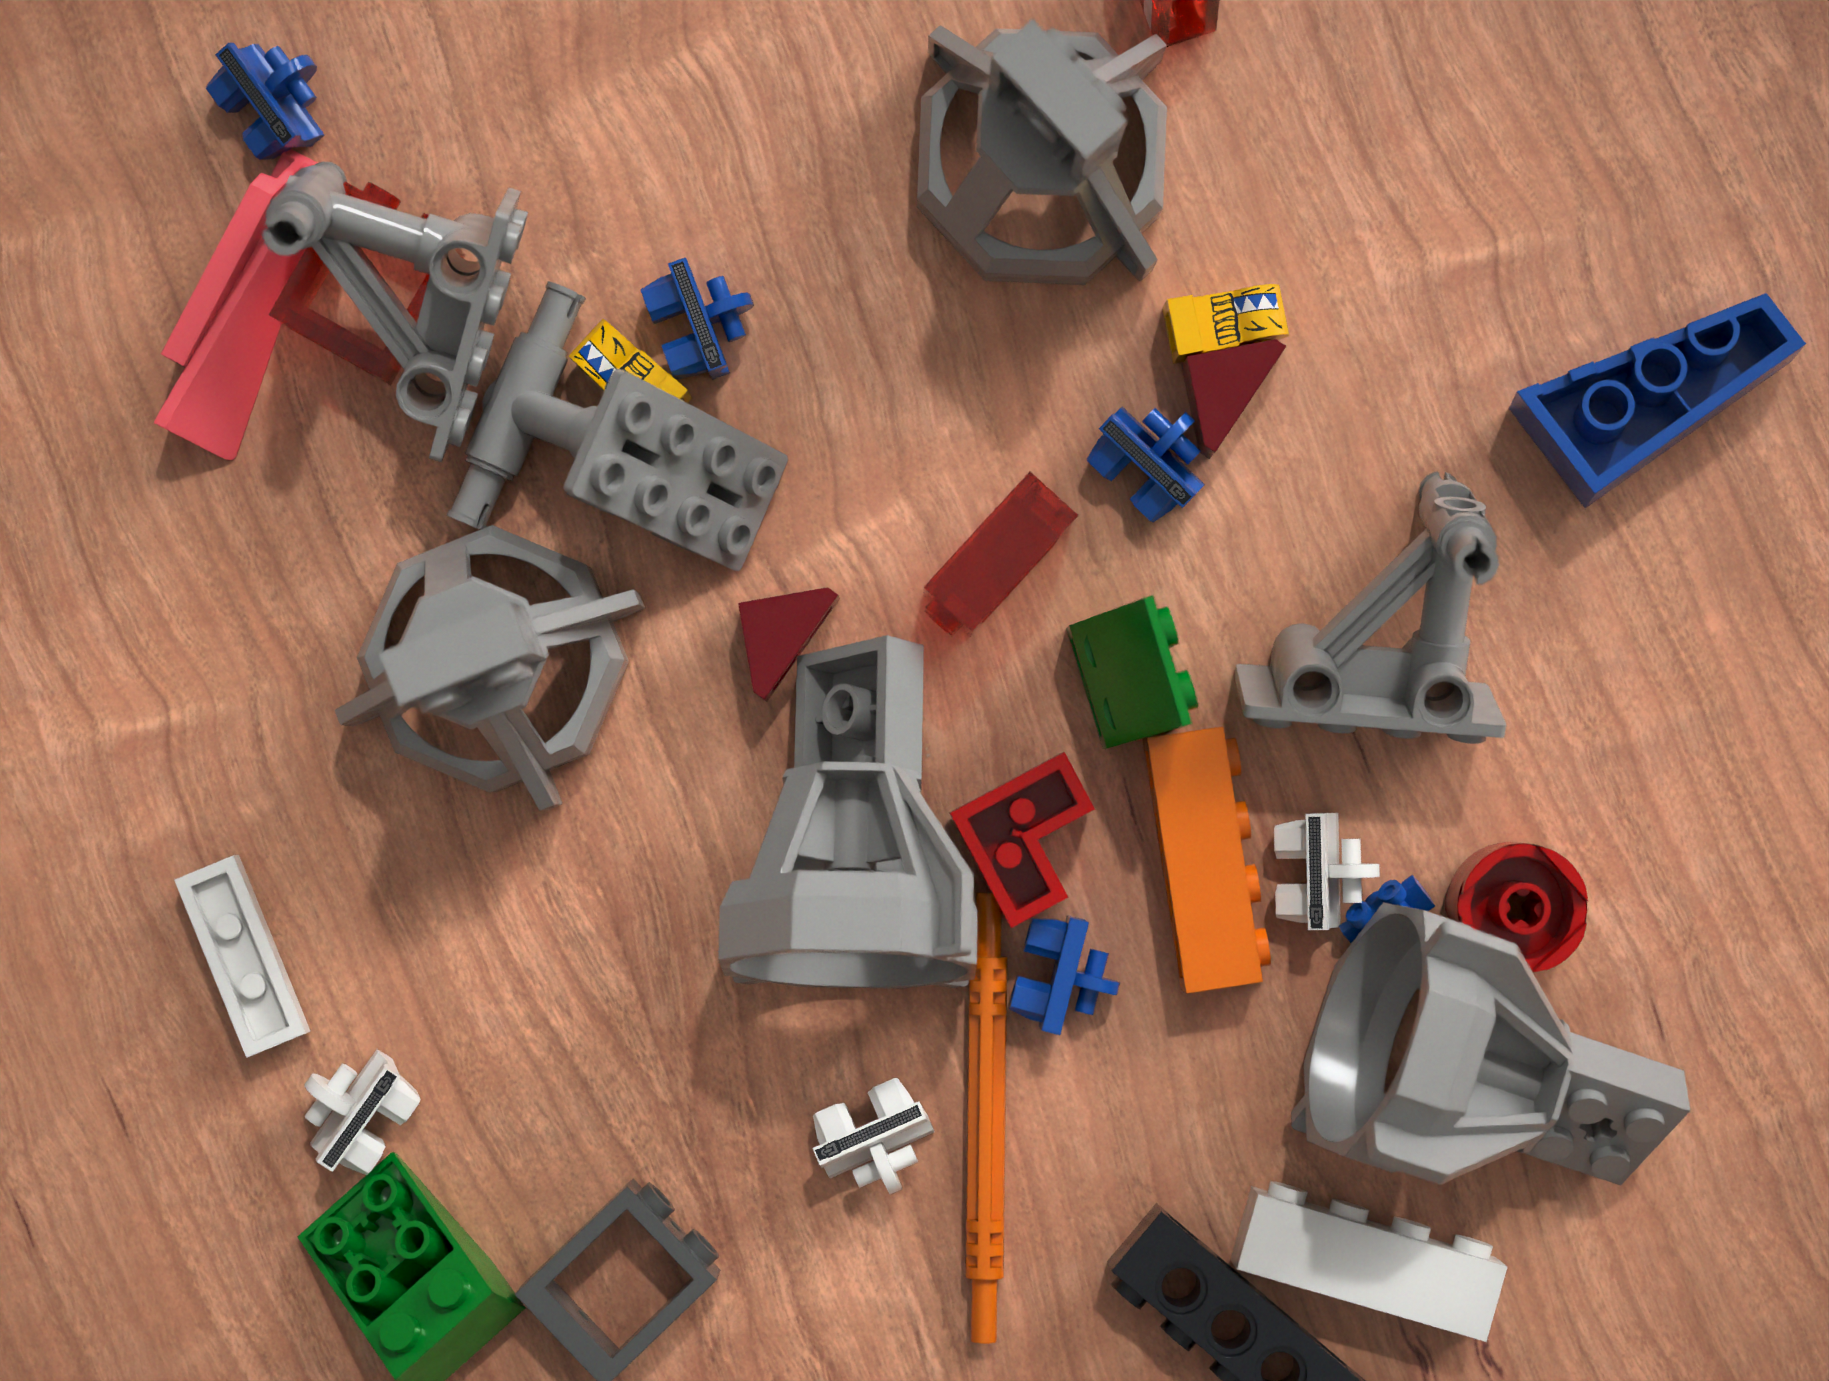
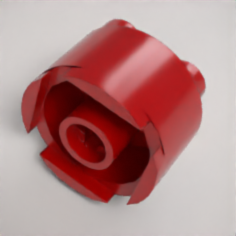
M1516 842L1497 843L1473 853L1456 871L1444 901L1448 919L1517 944L1532 972L1546 971L1565 961L1580 945L1587 926L1588 896L1585 883L1579 872L1561 854L1534 844ZM1510 895L1527 897L1521 906L1526 914L1523 920L1507 918L1506 914L1511 908L1507 901Z

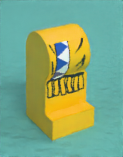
M1279 284L1257 285L1197 297L1188 295L1170 298L1166 300L1162 308L1173 364L1184 362L1186 357L1273 339L1280 340L1289 336Z
M603 318L569 355V358L603 391H605L613 371L621 369L686 403L692 399L689 391L670 373H667L643 350L640 351Z

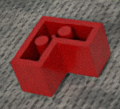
M1065 752L1057 754L949 812L1011 928L1069 898L1038 841L1044 836L1095 810Z

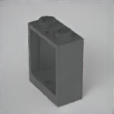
M634 1179L630 1180L530 1276L515 1293L519 1300L596 1381L614 1380L717 1280L721 1271L713 1263L719 1258V1254L697 1230L692 1229L686 1234L672 1220L670 1215L675 1211V1208L666 1196L650 1182L642 1188ZM627 1209L692 1278L618 1348L553 1279Z

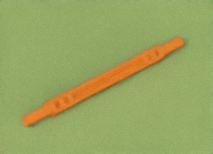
M992 892L976 893L977 966L975 980H969L965 1277L972 1279L971 1342L990 1344L997 1342V1280L1004 1278L1007 957L1001 956L1002 911Z

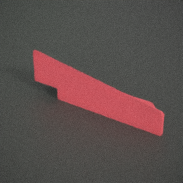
M292 149L281 154L270 176L260 173L249 185L161 352V355L185 367L159 411L154 423L228 461L237 457L307 248L290 256L279 255L271 251L263 239V230L267 229V225H265L266 210L271 200L283 190L290 175H294L301 168L317 163Z

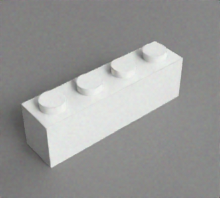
M1270 1181L1268 1191L1251 1186L1230 1259L1237 1270L1487 1342L1507 1271V1266L1496 1257L1490 1256L1493 1248L1492 1245L1457 1234L1455 1235L1453 1245L1429 1238L1430 1227L1400 1217L1393 1218L1391 1227L1367 1220L1368 1209L1338 1199H1332L1329 1209L1305 1202L1307 1191L1276 1181Z

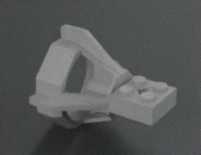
M1032 19L1022 29L996 28L980 44L974 47L940 25L928 36V53L946 75L921 97L917 208L985 281L1086 285L1115 257L1122 262L1135 278L1142 281L1152 272L1158 260L1141 233L1159 218L1163 209L1167 106L1142 80L1161 63L1167 45L1157 34H1154L1123 54L1118 55L1097 32L1058 31L1053 27L1049 30H1042ZM960 88L978 94L976 151L980 157L952 196L942 169L940 140L946 112L954 95ZM1128 96L1133 98L1140 111L1146 136L1145 166L1141 181L1131 202L1112 162L1117 157L1118 148L1127 120L1121 115L1126 109L1121 98ZM1014 191L1016 194L1076 195L1095 236L1065 248L1036 250L1000 241L987 234L984 230Z
M488 526L397 563L357 656L370 690L337 708L335 713L340 725L357 726L380 716L395 753L487 792H498L523 781L539 811L549 810L562 804L550 770L590 754L629 663L613 622L645 609L640 594L634 589L603 598L593 571L586 564L496 526ZM495 554L526 561L551 575L571 597L529 605L526 598L474 576L471 577L470 556ZM425 575V596L418 598L399 645L384 651L388 628L399 603L410 588ZM589 640L591 654L590 673L582 700L566 725L545 743L522 709L526 708L549 654L547 649ZM410 708H419L422 714L430 712L433 716L438 715L469 729L478 727L501 760L478 761L448 754L422 739L412 730L401 715Z
M886 635L797 656L794 768L786 769L782 777L784 786L750 878L732 881L720 905L718 961L723 974L733 977L734 982L749 985L771 982L797 987L902 989L927 985L956 988L967 986L969 980H975L977 966V909L973 902V873L921 795L924 645Z
M1383 902L1334 966L1304 1059L1305 1095L1291 1112V1126L1297 1131L1306 1133L1308 1142L1344 1157L1390 1172L1400 1171L1440 1185L1515 1151L1622 1185L1690 1112V1105L1683 1070L1570 1032L1569 1025L1556 1015L1517 944L1474 930L1471 926L1425 910ZM1419 988L1421 990L1412 1034L1393 1083L1387 1094H1384L1386 1072L1394 1039L1407 1006L1415 991Z

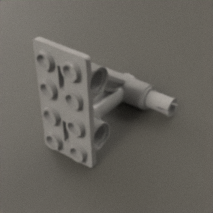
M323 161L301 168L297 173L289 176L283 190L271 200L266 210L265 225H267V229L263 230L265 244L271 251L284 256L296 254L300 250L309 247L315 250L403 367L404 372L397 383L396 389L399 406L409 417L437 426L429 459L442 462L449 444L461 447L465 432L469 428L478 393L468 391L467 387L468 384L475 387L478 386L494 339V333L483 330L485 323L495 325L511 277V273L500 270L502 261L512 263L528 216V212L517 209L521 191L508 187L496 211L495 218L482 214L468 213L457 217L454 221L433 214H429L428 218L424 219L345 195L344 186L347 185L345 173L338 165L332 162ZM361 247L415 263L414 270L430 275L417 323ZM461 248L472 252L478 261L472 262L461 258L455 249ZM425 373H431L439 377L441 381H435Z
M548 281L545 287L546 291L528 332H520L519 337L514 338L497 380L490 384L485 392L482 402L483 412L465 451L467 455L465 461L470 463V466L447 516L479 530L486 528L505 480L512 481L514 476L518 477L534 438L569 450L575 458L564 484V490L567 492V495L652 532L654 536L708 558L732 570L739 571L745 562L773 494L779 484V480L788 462L787 455L621 369L613 371L598 406L583 408L553 397L568 361L566 359L567 352L563 350V346L579 309L584 304L586 298L573 290Z
M1439 472L1427 475L1421 481L1419 487V498L1421 500L1419 514L1425 530L1321 631L1315 626L1305 623L1293 624L1283 629L1276 637L1272 648L1270 666L1236 665L1235 681L1243 715L1247 718H1253V721L1261 726L1270 728H1286L1291 726L1292 721L1318 723L1321 729L1334 733H1352L1356 731L1357 727L1382 728L1384 733L1398 738H1417L1421 736L1422 732L1446 733L1452 740L1470 744L1485 742L1486 737H1505L1506 722L1489 685L1468 682L1466 678L1471 640L1465 636L1473 576L1477 585L1483 584L1491 580L1499 566L1498 556L1495 552L1497 547L1496 535L1485 516L1486 505L1477 501L1472 491L1463 483L1457 482L1456 478L1450 473L1445 472L1444 480L1441 479ZM1426 584L1420 630L1413 632L1412 639L1403 648L1362 645Z

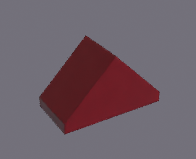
M1277 339L1186 357L1181 366L1191 416L1195 420L1193 426L1197 446L1202 455L1208 459L1214 455L1286 348V345Z
M827 587L738 603L753 692L765 701L770 699L796 662L797 656L801 655L839 601L840 597L837 593Z

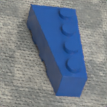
M1764 293L1691 322L1686 327L1656 339L1653 337L1630 346L1629 350L1596 363L1592 361L1539 385L1537 383L1516 392L1509 410L1583 507L1587 508L1792 362L1806 343L1768 294Z

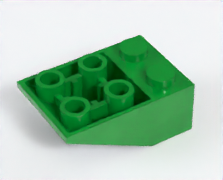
M1152 595L1074 623L1066 628L1103 749L1192 724L1189 710L1198 708V700L1189 672L1187 670L1176 672L1169 648L1178 645L1179 639L1168 606L1157 609L1154 596Z
M391 1152L368 1175L363 1177L298 1236L300 1242L395 1381H445L526 1309L493 1261L395 1152Z

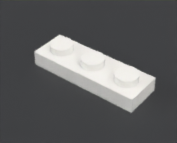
M230 856L175 879L174 881L246 1058L311 1032L240 856Z

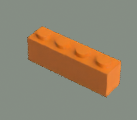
M1224 726L1142 739L1181 990L1187 994L1263 982L1261 967L1271 965V956L1265 927L1256 929L1254 927L1251 903L1261 902V891L1255 864L1245 865L1241 840L1251 839V826L1246 802H1235L1231 777L1241 775V761L1236 738L1225 739Z

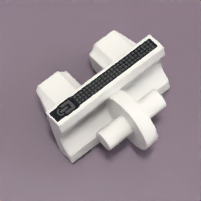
M1338 813L1305 814L1306 820H1296L1275 825L1274 851L1276 859H1306L1307 883L1277 884L1275 892L1276 917L1299 923H1308V930L1339 928V925H1341L1340 878H1342L1343 903H1362L1361 878L1380 877L1379 864H1361V839H1341L1342 864H1339Z
M377 1049L359 1075L351 1067L342 1063L331 1080L313 1073L304 1086L316 1098V1101L306 1113L305 1118L314 1125L321 1127L310 1142L311 1146L319 1153L315 1158L316 1162L332 1172L339 1163L344 1167L368 1175L374 1168L386 1146L383 1139L364 1127L376 1111L402 1125L408 1120L421 1100L417 1090L399 1074L391 1057Z
M898 1078L888 1080L868 1091L878 1119L856 1129L845 1103L834 1104L813 1115L816 1135L820 1144L814 1147L813 1151L820 1167H824L829 1178L874 1159V1161L852 1170L859 1188L882 1178L889 1194L902 1190L896 1172L917 1163V1157L911 1144L890 1154L888 1153L935 1131L921 1103L913 1101Z

